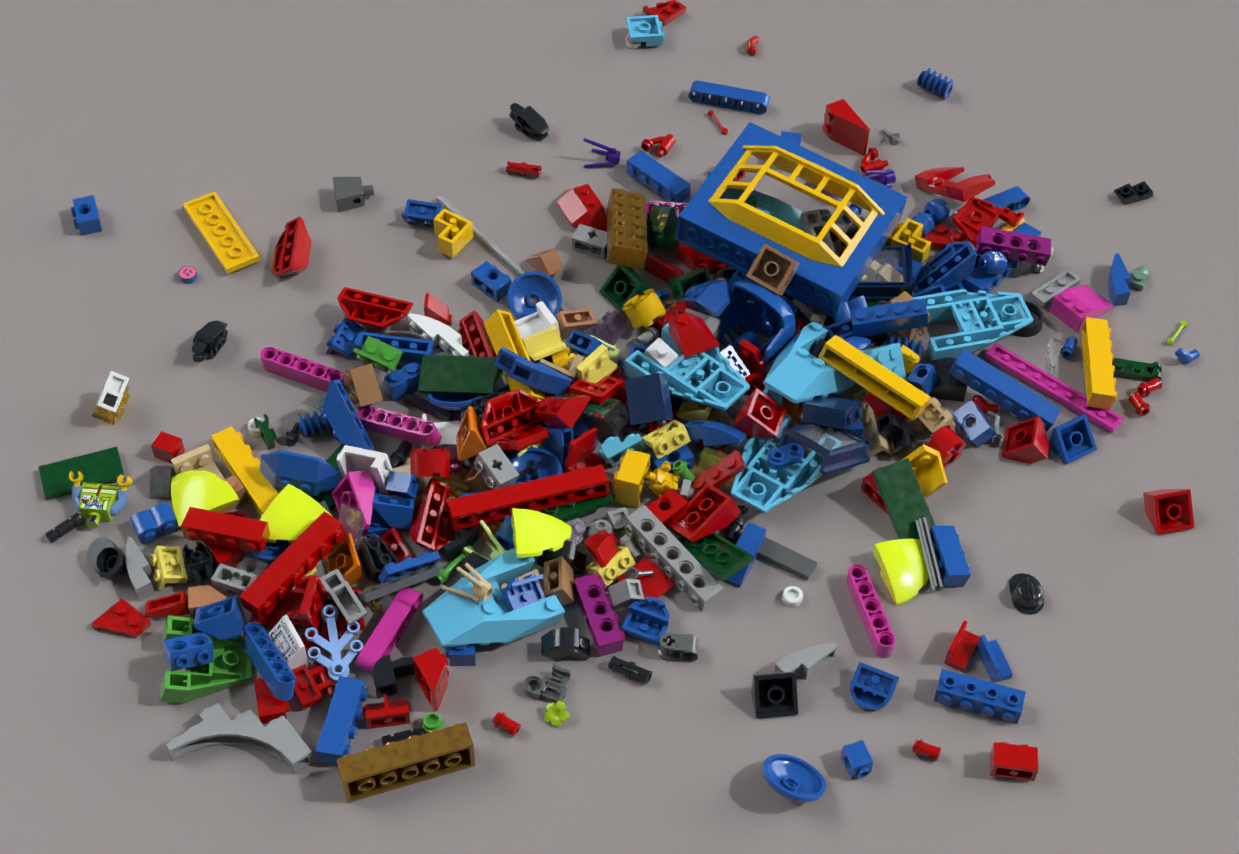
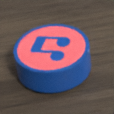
M192 266L182 267L178 272L179 279L183 283H192L198 277L196 269Z

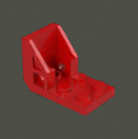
M309 575L296 582L295 588L290 590L286 598L281 600L271 613L267 614L263 619L252 613L249 622L258 623L267 628H274L280 619L287 615L296 632L305 633L310 627L317 630L327 592L318 576Z

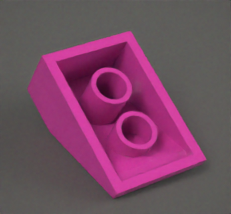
M1088 285L1065 289L1055 296L1050 312L1077 333L1082 329L1086 317L1098 319L1111 310L1114 305Z
M369 471L348 472L331 492L346 535L348 533L352 534L354 542L371 523L375 486Z

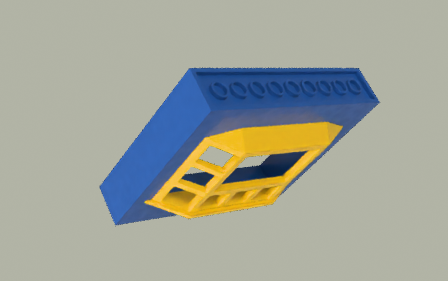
M749 122L679 214L675 240L746 275L765 243L800 263L784 294L836 319L901 220L908 197ZM751 155L766 161L764 165H745ZM774 165L789 172L791 176L787 177L770 169V166ZM739 171L757 173L751 182L733 181ZM764 174L836 208L817 237L744 203ZM799 177L816 185L817 188L812 189L795 181V179ZM727 188L745 190L737 200L719 199ZM824 189L843 198V200L839 202L822 194L821 191ZM848 202L870 211L864 222L847 207ZM841 212L859 228L852 239L835 224ZM829 230L847 245L840 257L822 241Z

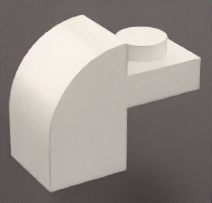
M110 371L96 406L116 413L129 378Z

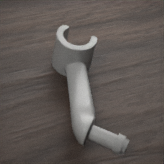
M988 411V415L995 417L993 428L997 433L992 437L991 443L999 441V447H1001L1004 436L999 433L1000 414Z

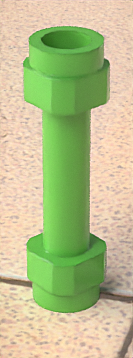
M470 545L467 546V548L475 551ZM462 549L460 555L444 569H439L440 575L434 576V580L440 585L445 583L449 579V575L470 554Z

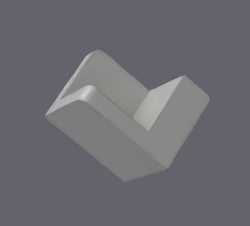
M624 579L609 586L612 605L615 607H628L634 601L644 600L640 580Z

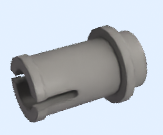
M648 327L646 332L635 338V341L638 345L644 346L652 340H657L659 332L655 327Z
M627 534L618 540L619 546L628 547L633 559L636 560L642 553L633 543V538Z

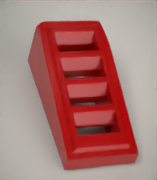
M186 591L147 601L144 615L145 617L189 615L188 595Z

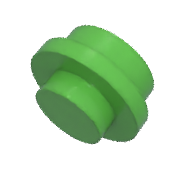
M428 713L422 719V728L427 733L434 729L440 730L443 727V719L437 713Z

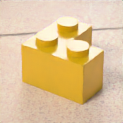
M443 209L434 218V232L438 235V250L454 258L474 237L473 222L446 209Z
M907 218L892 238L891 246H905L911 243L912 259L924 264L929 257L932 242L921 238L923 224Z
M627 449L625 456L620 458V470L614 474L613 482H615L613 494H615V503L638 508L643 496L645 474L650 467V454Z

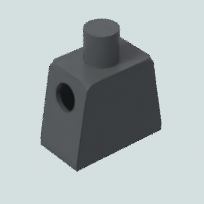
M333 177L338 212L362 207L365 205L364 196L374 195L373 185L362 186L361 177Z

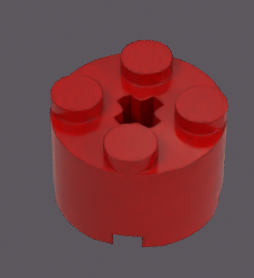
M943 426L930 436L931 441L929 444L924 443V445L939 451L944 469L948 466L949 461L955 462L962 455L960 451L966 446V443L948 426Z
M411 449L410 474H413L415 477H450V449Z

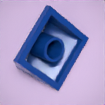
M1082 414L1053 428L1049 447L1065 464L1097 450L1086 414Z

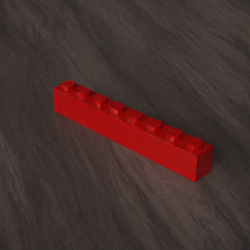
M603 464L447 500L449 515L454 531L481 525L480 520H483L486 524L503 520L507 515L512 518V508L541 511L610 494L609 479Z

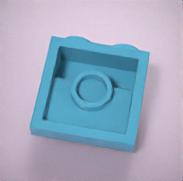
M658 15L626 17L631 43L645 42L647 47L661 46L662 41H665L662 21H659Z
M900 343L864 350V354L902 379L907 380Z
M639 433L628 435L623 442L620 441L618 436L607 438L603 442L604 444L600 445L602 448L598 449L606 464L611 463L613 468L619 465L620 458L625 456L627 449L638 452L645 451L647 448Z

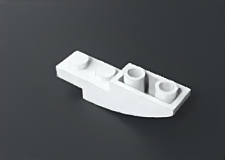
M410 313L407 315L408 327L412 332H417L422 340L434 341V347L439 344L451 356H469V351L462 345V336L446 324L419 314Z

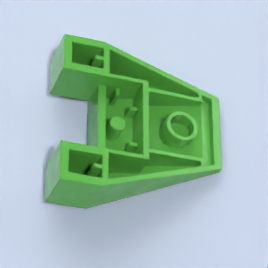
M168 615L163 628V640L202 631L195 629L193 625L194 619ZM207 634L213 643L214 662L184 668L183 671L166 670L161 682L160 702L183 704L251 681L252 661L242 646L243 638L221 640Z

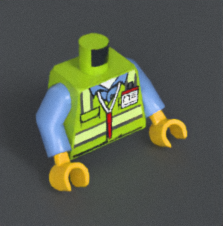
M78 471L79 477L74 480L73 472L69 473V479L74 482V486H72L74 505L76 510L81 513L83 519L87 520L86 525L88 527L97 528L100 521H112L113 517L126 507L127 487L132 484L131 477L127 476L126 482L123 483L124 475H119L117 478L119 485L83 482L80 485V482L83 480V474Z

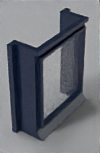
M911 243L905 246H883L848 301L863 295L866 301H890L903 292H908L912 297L913 269Z
M812 423L790 429L783 427L780 442H776L775 445L780 448L789 443H798L821 454L823 459L819 472L823 475L835 473L870 461V458L867 456L871 441L849 428L840 429Z

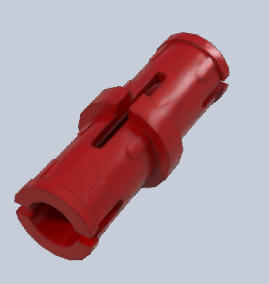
M507 162L506 172L520 173L523 176L526 174L541 176L539 171L542 172V166L530 165L526 162Z

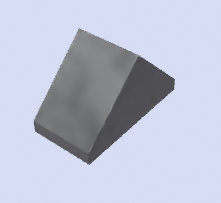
M156 465L150 468V499H170L171 478L175 476L173 466Z

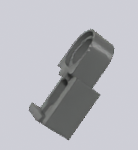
M553 664L551 672L553 676L551 679L546 680L538 676L527 677L523 683L524 693L538 701L540 698H544L555 703L558 701L562 702V699L566 696V685L571 677V671ZM530 683H536L539 685V688L537 690H529L527 686Z

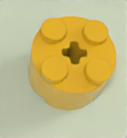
M654 289L644 291L645 295L634 296L622 308L635 329L641 326L647 328L654 323L653 319L666 314L665 307Z

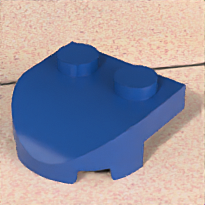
M646 597L645 600L639 602L634 601L630 606L629 614L621 630H623L624 634L660 647V637L667 632L669 627L670 614L666 609L665 603L653 597Z
M859 662L850 683L851 696L854 702L864 709H882L890 703L899 677Z

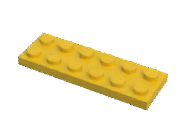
M215 191L183 203L184 210L227 274L260 261L258 253Z

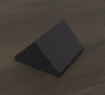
M796 672L753 675L751 695L756 718L798 714Z

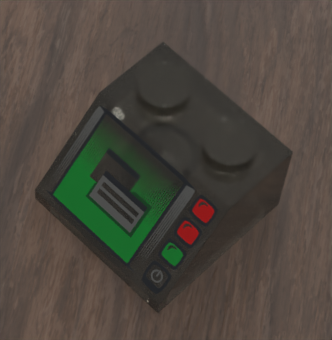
M613 398L607 399L602 404L589 401L579 416L590 430L594 427L598 429L596 438L601 444L607 438L615 436L630 420L628 408L621 400Z

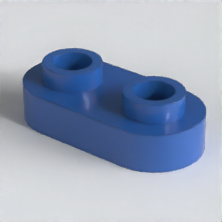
M789 443L772 450L768 454L767 464L771 469L781 470L798 463L803 459L804 448L798 443Z

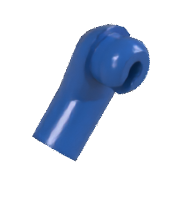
M1179 348L1175 351V356L1183 364H1188L1200 357V353L1196 349L1188 353L1183 348Z

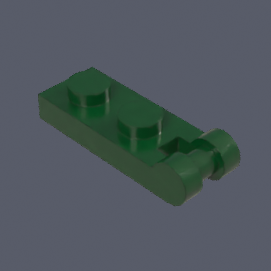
M1113 358L1112 365L1115 366L1114 377L1149 382L1154 378L1162 380V374L1160 373L1162 371V364L1159 362L1145 363Z

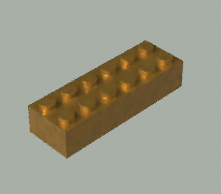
M611 189L607 204V263L643 270L648 253L646 195L639 192H628L623 189Z
M455 723L444 729H434L423 735H413L402 741L389 742L377 748H367L363 752L346 754L342 758L337 759L346 801L350 803L475 766L474 744L467 723Z

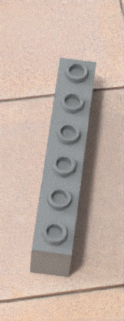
M645 505L626 517L624 528L627 534L637 540L640 548L650 554L653 562L659 564L663 568L664 573L677 583L679 590L685 592L690 597L694 606L704 611L721 599L724 588Z

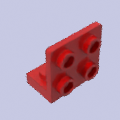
M594 427L589 431H585L580 437L573 439L569 443L564 473L603 464L604 469L606 468L605 460L593 453L598 429Z

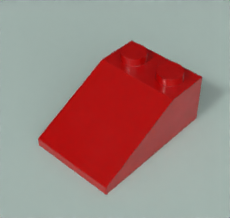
M844 99L826 104L824 124L822 126L823 132L832 141L861 155H866L870 133L867 125Z
M707 483L667 526L689 541L694 542L729 526L741 511L732 497Z

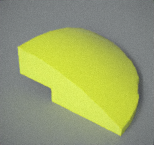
M190 470L172 477L171 498L179 527H181L189 507L221 512L237 502L239 498L232 486L227 481L217 477V474L204 470Z
M288 484L272 501L260 520L268 522L270 536L267 542L275 543L278 539L288 540L291 544L324 511L328 514L330 513L313 498Z
M512 508L511 524L517 558L540 556L543 550L547 549L550 551L559 550L563 547L565 540H570L571 526L563 521L538 511Z
M897 539L875 544L873 554L881 568L880 575L896 606L917 596L918 591L923 585L926 586L929 580L920 539Z

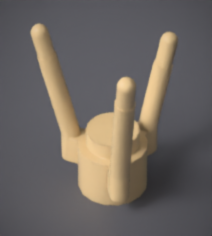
M468 563L465 564V567L478 580L460 567H457L456 570L474 583L471 588L473 594L444 585L441 586L442 590L473 599L477 603L480 600H488L494 589L492 584L487 582Z

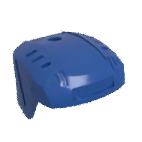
M739 280L731 286L729 305L719 317L713 316L721 319L719 341L724 347L731 345L724 337V334H726L734 342L731 346L738 352V356L739 343L743 339L759 348L761 355L765 354V357L762 356V359L767 366L795 337V316L787 302L768 288L756 282ZM736 324H739V326H740L745 332H744V333H741V332L739 331V329L736 327ZM730 329H733L739 336L737 339L732 335ZM758 332L769 338L760 347L758 337L756 336Z

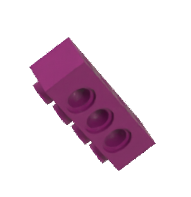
M981 226L976 238V254L983 255L987 251L1002 252L1006 259L1046 266L1051 256V239Z
M598 573L574 579V592L598 656L601 657L623 651V642L626 641L623 630L618 628V616L612 612V601L610 596L606 597L604 581L600 580Z

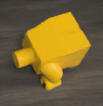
M902 345L901 351L907 376L911 374L916 364L920 361V357L911 349Z
M569 347L551 354L554 364L568 371V364L571 358L576 357L574 353H571Z
M664 461L662 466L653 472L648 471L645 474V478L649 479V488L657 496H660L663 492L666 493L671 488L676 492L678 491V475L668 472L671 470V464L667 461Z

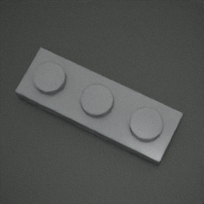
M1067 269L1031 292L1030 298L1044 308L1053 302L1054 297L1065 289L1079 285L1081 278Z

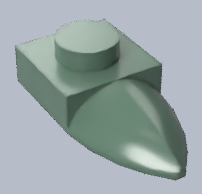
M1146 265L1132 269L1129 287L1143 291L1150 276Z

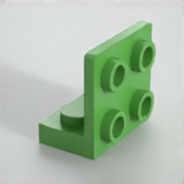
M370 336L367 337L362 350L357 348L353 350L357 354L356 358L360 359L361 362L365 364L374 363L373 365L377 369L385 373L388 370L395 371L403 354V351Z

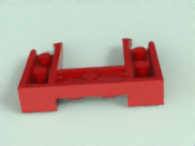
M964 167L933 168L915 175L917 188L961 202H966L996 184L995 180L991 179L990 174L973 176L958 183L948 181L964 172Z

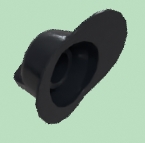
M100 537L91 543L87 551V561L101 577H116L127 573L125 570L126 556L112 540L107 537Z
M1024 573L1011 577L1009 590L1014 607L1023 614L1028 615L1037 614L1044 606V595L1039 581L1035 577Z

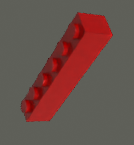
M324 511L239 596L243 607L260 619L271 613L274 607L286 598L296 582L302 580L309 571L316 567L323 557L329 554L330 550L337 543L343 540L346 535L343 523Z

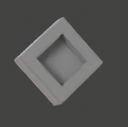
M684 479L680 495L688 501L693 498L694 489L691 488L692 480Z
M626 507L607 512V519L615 532L625 529V520L629 515Z

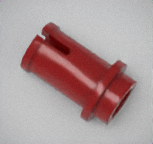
M1154 378L1147 383L1142 382L1137 387V391L1140 396L1147 397L1150 393L1161 389L1162 382L1159 378Z
M1134 392L1129 396L1128 400L1135 407L1136 414L1145 416L1150 412V405L1145 403L1138 392Z
M497 712L492 720V723L495 724L494 727H500L512 736L518 733L521 724L507 717L504 712Z
M920 739V741L915 740L912 752L916 753V756L920 754L935 761L938 760L941 747L925 743L923 739Z

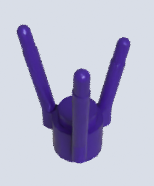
M586 138L583 139L584 142L607 150L592 149V152L606 155V161H609L607 163L585 164L584 168L614 167V164L619 165L621 151Z
M891 169L865 171V174H879L868 176V178L871 180L878 179L880 184L888 188H892V184L896 181L895 173Z

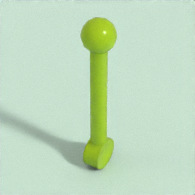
M1182 320L1177 331L1171 338L1167 339L1168 345L1174 344V339L1180 331L1187 327L1188 323Z

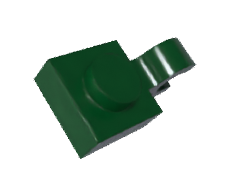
M264 414L265 421L259 422L257 418H254V424L260 431L267 449L270 450L275 448L274 440L277 437L273 428L269 429V418Z

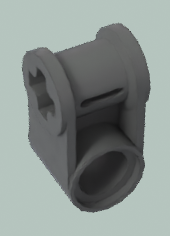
M665 633L660 637V647L658 648L660 658L684 662H693L698 659L697 636L692 634Z

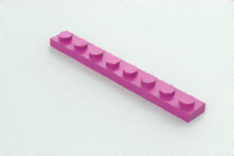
M995 343L985 353L984 358L1076 413L1080 415L1086 414L1088 420L1108 432L1113 433L1122 423L1123 417L1109 409L1087 406L1086 395L998 343Z

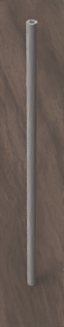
M439 195L436 198L445 209L467 219L444 197ZM473 224V234L517 274L521 275L526 272ZM561 304L559 311L568 310L563 304Z

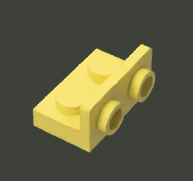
M601 344L576 367L578 379L596 384L602 378L609 376L615 371L617 364L609 360L608 347Z
M676 420L642 437L644 444L653 449L658 459L690 442L685 425Z
M616 546L617 553L604 568H601L594 560L585 567L589 575L598 573L605 586L610 585L625 573L629 567L635 565L628 547Z
M156 546L154 553L150 555V565L153 566V579L157 583L158 590H163L166 583H186L188 577L184 567L181 547Z

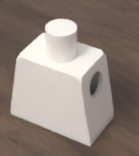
M660 338L653 342L643 353L666 369L679 358L677 353Z

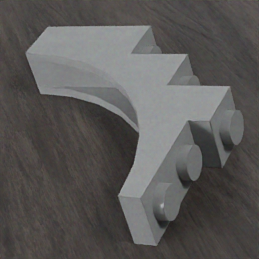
M219 703L206 708L199 714L201 723L191 726L188 731L172 738L169 743L165 744L168 754L173 761L207 747L242 745L257 748L275 756L284 762L295 774L314 763L312 751L283 715L278 719H273L264 727L251 709L245 713H240L234 720H231Z

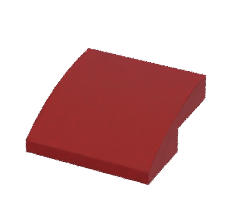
M645 557L633 566L638 571L653 570L654 572L653 575L636 578L640 580L644 600L646 597L658 599L675 586L671 579L648 557ZM625 573L616 579L617 583L628 578L624 576Z

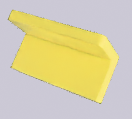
M556 326L522 339L528 356L532 361L567 348L566 344L562 342L558 327Z

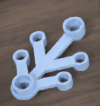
M326 605L321 611V617L327 623L330 642L318 635L317 630L313 627L305 631V638L307 641L314 642L331 653L333 661L321 655L318 647H311L308 650V658L327 668L329 677L334 681H338L339 676L348 677L349 664L361 652L363 643L360 640L352 641L350 644L351 650L341 660L340 652L352 637L360 632V624L357 621L350 625L348 624L347 631L338 641L335 623L338 619V609L333 605ZM332 610L333 613L328 615L326 611ZM351 626H356L357 629H356V630H351L350 627H351ZM313 632L315 636L309 637L308 634ZM359 645L360 649L356 650L353 648V646ZM312 652L318 653L317 656H311L310 654ZM336 668H342V669H343V670H342L341 672H339V673H338V672H335V669H336Z

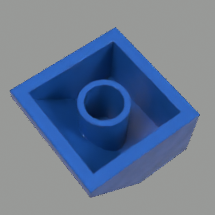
M237 595L196 608L193 624L195 629L221 640L228 638L236 639L243 634L245 615Z

